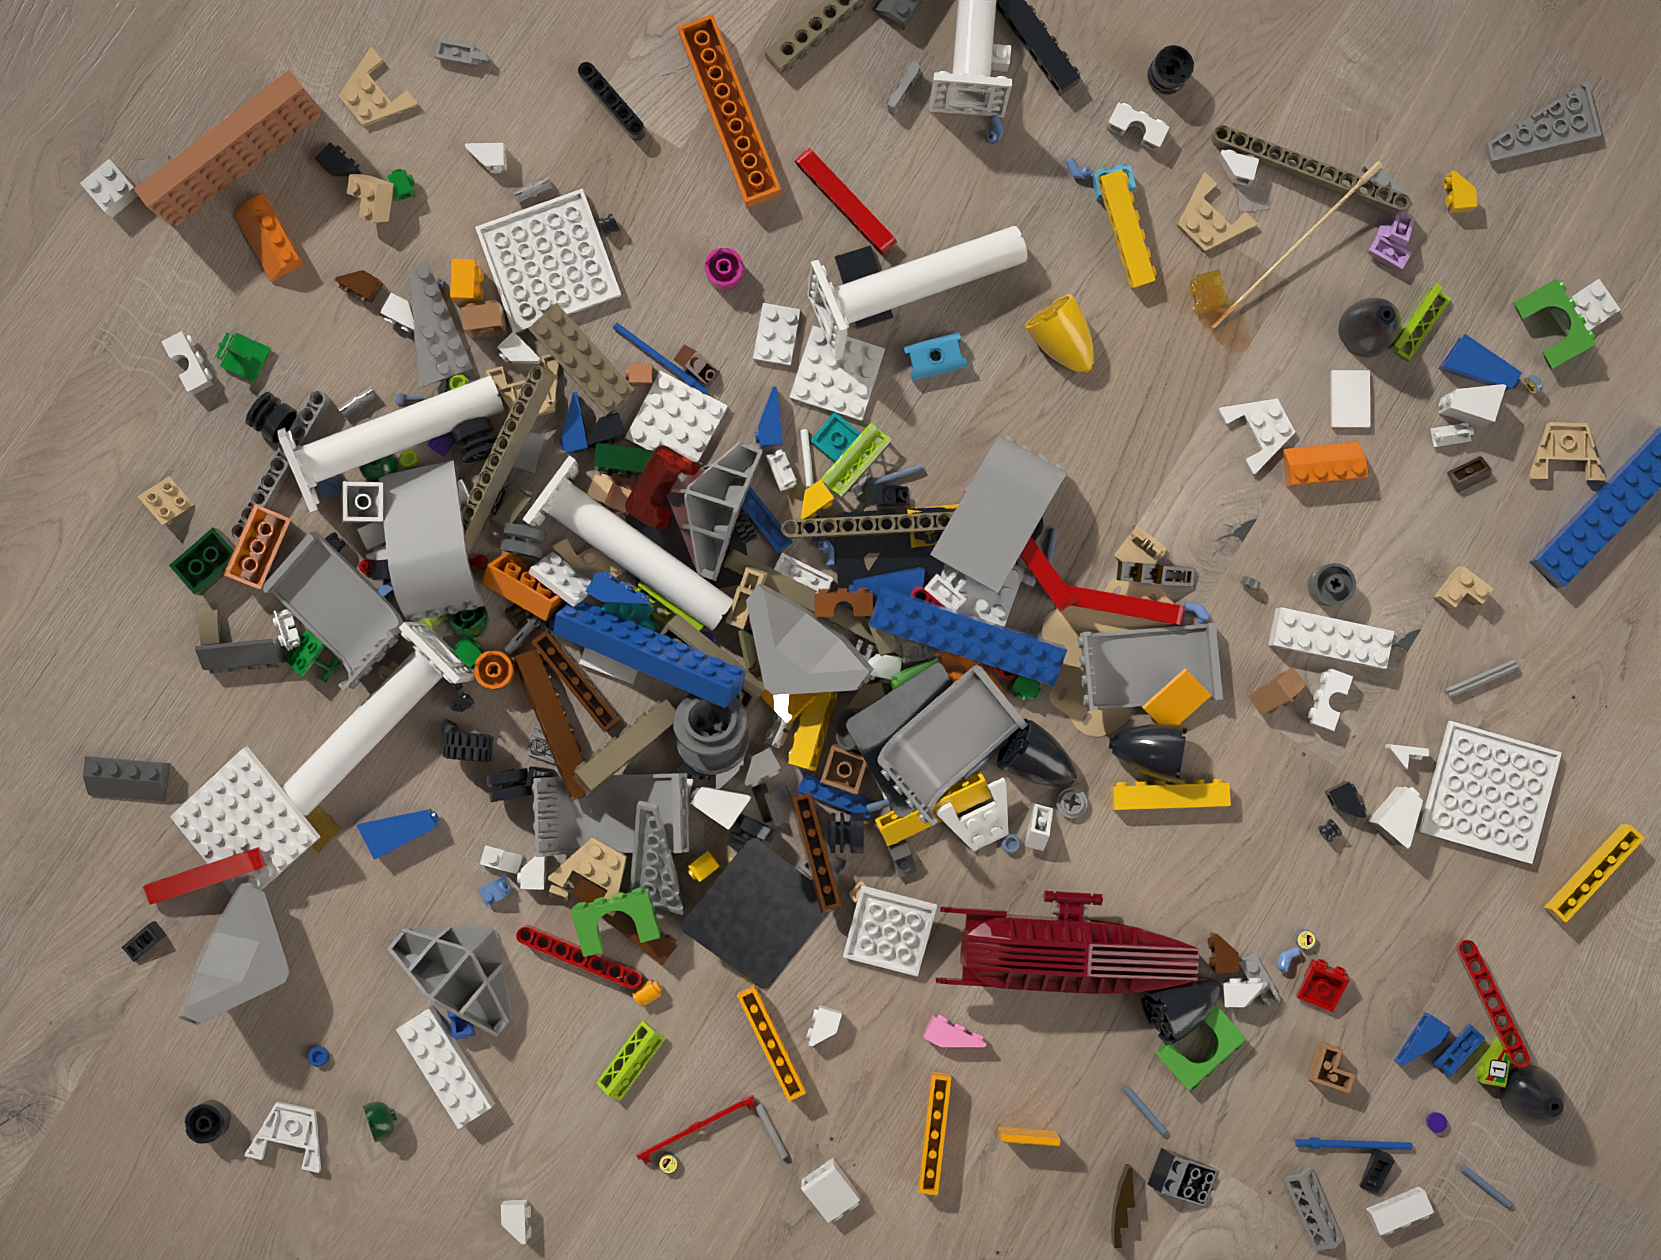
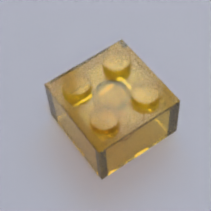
M1220 270L1199 274L1190 283L1189 293L1191 297H1194L1195 304L1193 308L1195 315L1199 316V320L1222 315L1229 307Z

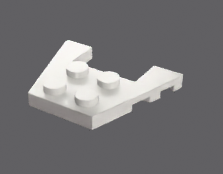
M1278 398L1218 409L1225 425L1243 416L1261 451L1244 460L1252 475L1257 473L1295 433Z
M1004 778L988 784L994 802L960 818L957 817L951 802L935 809L936 814L973 851L1008 835L1007 791Z
M280 1101L276 1102L260 1131L253 1139L249 1149H247L245 1156L262 1160L268 1140L306 1149L301 1169L319 1173L321 1171L316 1109Z

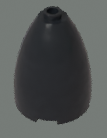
M1367 298L1351 305L1342 314L1338 326L1339 337L1352 354L1366 358L1377 356L1385 352L1398 337L1401 328V316L1397 307L1386 299Z
M1025 718L1024 721L1028 725L1023 730L1020 728L1015 730L1005 747L999 751L997 766L1006 773L1024 781L1045 786H1067L1074 783L1077 778L1074 764L1065 749L1049 732L1032 720Z
M1149 724L1126 729L1116 733L1114 738L1110 737L1109 749H1112V754L1120 761L1143 774L1160 780L1179 783L1180 775H1176V773L1181 772L1186 740L1182 733L1186 734L1187 726Z
M1197 977V981L1142 992L1144 997L1140 1000L1143 1012L1149 1024L1152 1023L1155 1029L1159 1031L1158 1037L1164 1043L1172 1045L1194 1031L1207 1018L1221 995L1222 988L1217 980Z
M1528 1065L1524 1068H1513L1508 1072L1506 1087H1501L1500 1102L1509 1116L1521 1123L1532 1126L1550 1125L1561 1119L1566 1111L1567 1098L1562 1085L1551 1073L1538 1066Z

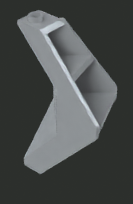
M738 442L722 457L672 483L667 493L668 500L697 573L701 577L717 582L732 531L748 488L763 456V451L760 450L761 447L757 445H746Z
M763 584L755 587L746 603L764 688L773 695L859 690L862 684L866 685L869 682L874 668L835 625L823 617H815L814 612Z
M246 882L237 887L201 949L195 962L178 1018L199 1025L286 982L290 971L265 892L256 889L257 886Z
M490 925L403 928L399 934L396 933L389 941L391 945L387 950L424 996L436 1005L495 1037L502 1032L512 1019L498 932Z

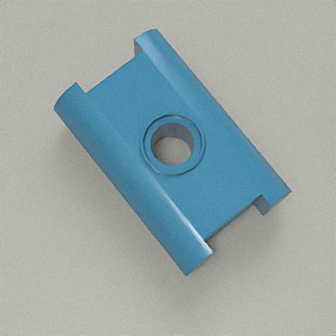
M959 332L903 347L905 356L909 355L913 369L910 372L912 381L968 367L967 360L962 358L958 342L961 341ZM936 352L941 356V359L933 361L930 355Z

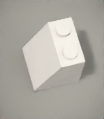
M1506 385L1456 389L1440 399L1438 405L1440 408L1439 414L1483 428L1495 422Z
M342 482L341 523L383 522L382 482Z
M703 786L700 789L697 787L690 796L693 799L690 804L729 830L752 796L746 793Z
M1396 787L1367 822L1395 846L1408 849L1411 846L1423 800L1418 797L1420 795L1419 792L1412 787Z
M834 1158L801 1180L802 1191L828 1223L832 1220L836 1222L847 1209L851 1211L859 1205L860 1195Z

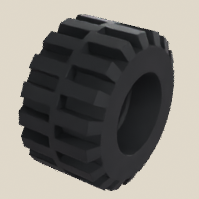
M446 732L443 757L453 760L489 762L492 760L494 737L487 734Z

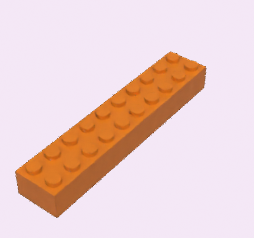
M711 14L677 27L681 42L746 209L781 196L780 185L714 15Z

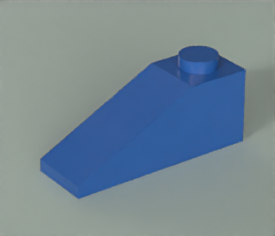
M777 386L771 390L758 425L759 432H755L756 444L760 443L761 448L783 446Z
M577 392L572 394L562 430V439H560L561 450H565L567 455L590 451L587 444L588 438L580 397Z
M1425 1012L1394 1061L1403 1066L1446 1040L1451 1027Z

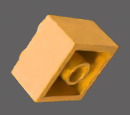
M452 259L450 298L457 306H466L469 303L480 305V301H483L481 282H484V271L481 270V267L475 260Z

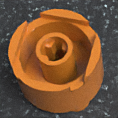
M500 651L484 652L477 658L474 668V675L478 683L483 687L495 690L509 686L517 672L513 659L508 654ZM493 666H494V667H498V669H497L498 673H497V674H495V673L492 674V672H493V668H492V667H493Z

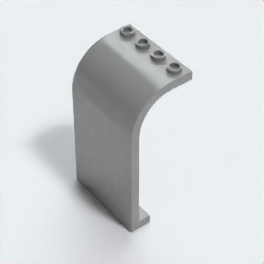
M1008 435L1005 438L999 436L988 452L930 554L997 593L1000 592L1053 496L1068 475L1065 472V467L1058 463L1054 466L1048 462L1050 459L1042 454L1036 456L1032 453L1033 450L1024 444L1022 447L1015 444L1016 440Z
M454 460L391 473L379 478V482L383 483V523L390 578L398 605L408 622H418L421 619L437 618L440 615L456 614L462 610H474L484 606L483 599L475 585L468 560L457 480L459 471Z
M317 531L307 534L261 588L265 593L271 592L343 663L349 675L348 680L338 685L343 691L357 687L361 682L362 676L367 675L373 669L372 665L385 656L384 652L396 644L397 638L402 633L399 627L403 624V620L395 608Z
M1216 623L1091 633L1090 631L1082 632L1080 637H1078V647L1082 650V656L1079 657L1080 667L1083 668L1084 676H1081L1082 687H1085L1086 694L1083 695L1084 707H1087V711L1143 706L1185 668L1211 693L1212 696L1206 701L1223 699Z
M975 664L886 743L878 756V763L883 768L881 773L888 781L890 779L894 781L895 785L893 787L900 795L904 793L908 798L905 800L912 810L916 808L920 812L917 816L924 824L928 822L931 826H934L938 820L932 815V810L943 793L1018 728L1023 730L1028 724L982 667Z
M687 773L613 775L595 789L592 794L572 802L561 777L534 778L532 785L534 793L533 812L535 815L533 830L535 832L534 851L536 857L574 854L592 837L597 838L621 853H633L636 809L639 801L659 806L670 852H689Z

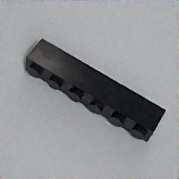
M996 0L997 10L1058 95L1061 96L1077 85L1081 78L1079 70L1076 66L1071 65L1067 53L1060 50L1058 41L1053 35L1050 36L1046 24L1037 18L1033 6H1029L1025 0Z

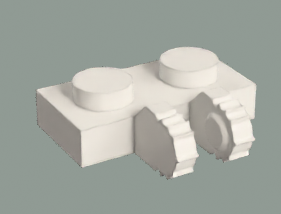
M956 569L949 574L946 580L936 574L924 588L947 608L955 611L966 600L958 591L968 580L966 577L961 578L955 588H953L949 583L957 576L958 571Z

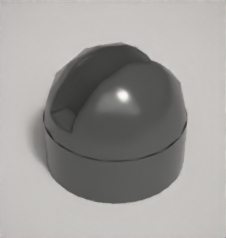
M445 719L441 726V731L444 735L446 732H456L458 729V725L448 719Z

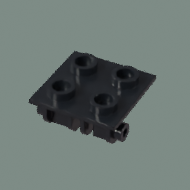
M448 682L458 696L450 703L451 710L463 712L466 709H475L473 698L468 693L465 694L461 689L463 688L462 683L454 684L453 682Z

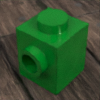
M397 169L387 175L388 181L394 184L392 193L398 202L416 196L413 189L415 181L412 174L409 175L406 170Z
M475 639L460 640L455 646L457 649L454 651L471 669L475 667L477 658L484 653L481 650L482 645Z
M1017 674L1010 690L1016 692V697L1023 701L1027 699L1032 700L1033 697L1037 698L1041 691L1039 685L1041 683Z

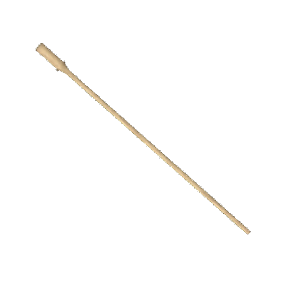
M1377 161L1362 177H1359L1360 179L1357 184L1211 327L1214 329L1355 190L1367 184V181L1383 167V164Z

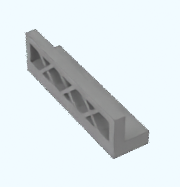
M1305 1168L1300 1174L1286 1176L1284 1180L1314 1250L1320 1251L1336 1248L1343 1238L1313 1168ZM1299 1180L1302 1187L1301 1191L1294 1187L1292 1181ZM1301 1198L1308 1201L1309 1209L1302 1205ZM1309 1216L1316 1219L1317 1227L1309 1222ZM1317 1234L1324 1238L1325 1244L1318 1243Z

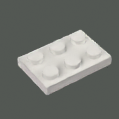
M1597 279L1572 296L1577 305L1574 308L1577 314L1581 313L1587 322L1584 324L1587 331L1621 310L1600 279ZM1558 308L1552 309L1550 311L1567 336L1570 328L1567 315Z
M763 303L753 360L791 366L800 309Z
M554 552L544 557L529 570V574L573 607L590 595L585 591L591 580Z

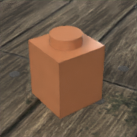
M629 363V369H625V378L629 380V384L631 386L653 385L652 363Z

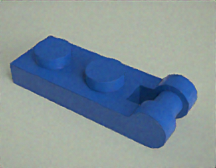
M1468 1024L1451 1044L1433 1060V1064L1437 1068L1440 1067L1443 1070V1074L1450 1077L1484 1041L1485 1037L1471 1024ZM1448 1058L1453 1061L1450 1065L1446 1063Z

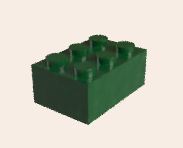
M596 444L594 467L600 474L612 476V473H616L622 478H631L632 475L638 477L639 480L645 481L655 478L657 454L654 450Z
M212 527L169 566L193 594L202 596L224 577V572L235 546L220 529Z

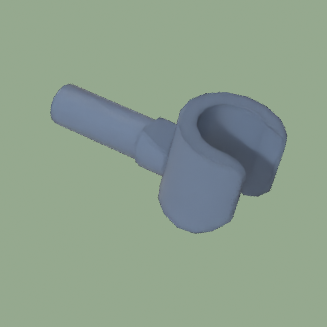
M399 393L396 395L395 403L405 406L406 400L423 401V396H408Z

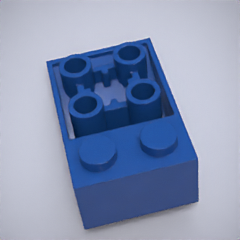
M606 571L603 573L596 572L585 591L608 604L652 606L653 604L649 601V596L639 591L633 592L634 587L622 581L616 582L617 577Z

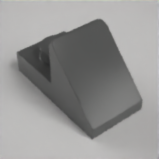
M906 839L888 846L899 878L918 872Z

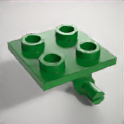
M226 332L222 342L218 344L219 349L214 357L222 360L220 367L252 382H256L272 348L237 332L234 336Z
M306 629L299 637L301 640L299 642L300 645L293 647L288 652L285 661L302 677H304L313 663L323 667L326 670L319 679L327 683L330 676L336 673L335 669L341 661L336 656L330 665H326L318 660L317 657L326 645L310 630Z

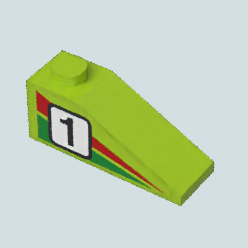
M1511 1034L1506 1037V1043L1509 1046H1512L1514 1036ZM1498 1037L1494 1039L1480 1059L1479 1066L1475 1069V1076L1477 1077L1476 1080L1483 1084L1506 1087L1510 1062Z

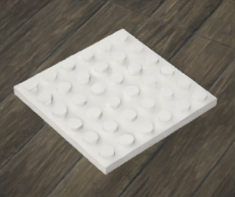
M583 188L475 227L512 331L516 334L529 330L528 328L556 303L567 315L622 296Z
M1448 721L1418 832L1532 864L1562 752Z
M248 746L240 750L170 816L207 864L257 847L260 848L266 866L222 881L232 895L239 885L246 882L257 886L256 889L260 891L263 890L320 838V835Z

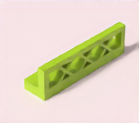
M1437 283L1430 287L1389 348L1406 361H1410L1451 300L1450 297L1441 292L1443 287ZM1437 296L1444 300L1440 307L1433 306V301ZM1431 311L1432 320L1423 323L1422 317L1426 312ZM1416 327L1421 328L1422 335L1419 338H1413L1412 332ZM1410 342L1411 351L1407 355L1401 349L1405 343Z
M870 423L820 480L832 492L842 497L892 439L883 434L874 424Z
M640 581L636 592L644 589L649 593L650 602H661L664 604L665 613L657 614L653 611L651 614L667 625L669 614H679L698 631H702L705 626ZM651 595H652L654 598H656L657 600L652 601ZM667 607L673 612H667Z
M642 1020L596 1084L609 1097L621 1101L666 1037L653 1030ZM645 1028L648 1033L643 1039H640V1034ZM635 1045L634 1052L629 1055L630 1047ZM620 1061H623V1067L617 1071V1065ZM612 1076V1081L607 1087L604 1083L608 1077Z

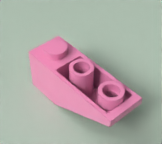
M941 1014L938 1017L932 1016L923 1034L924 1039L940 1047H985L987 1044L983 1040L984 1036L973 1032V1034L967 1032V1028L961 1024L956 1023V1025L949 1023V1019Z

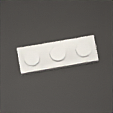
M784 553L781 554L774 568L777 572L818 592L819 588H829L833 581L832 577Z

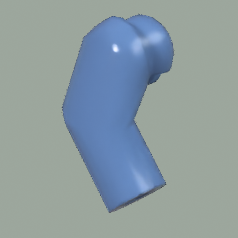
M1070 158L1065 162L1074 178L1086 180L1092 174L1091 168L1078 167L1074 158Z
M826 539L818 541V549L827 555V565H836V547Z
M1185 602V611L1194 612L1198 616V623L1206 624L1209 619V613L1204 606Z

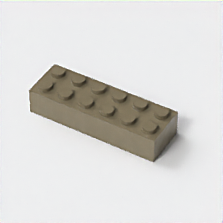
M557 303L528 328L605 415L611 414L635 392V389Z
M679 614L672 618L660 633L661 635L668 636L670 639L684 643L691 648L703 651L705 654L745 670L746 674L742 690L736 697L741 701L747 713L765 691L762 681Z
M667 699L663 702L660 700L656 702L648 711V714L644 712L636 719L634 726L630 724L626 726L619 734V738L614 736L606 743L603 751L598 749L591 755L588 763L583 761L576 767L572 779L587 796L673 727L676 710Z

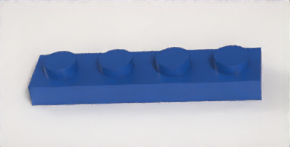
M749 486L742 507L779 554L794 542L783 535L782 526L751 486Z
M804 773L797 791L804 794L811 793L812 797L853 813H864V817L870 818L872 811L868 812L866 805L875 803L876 800L820 782L821 779Z

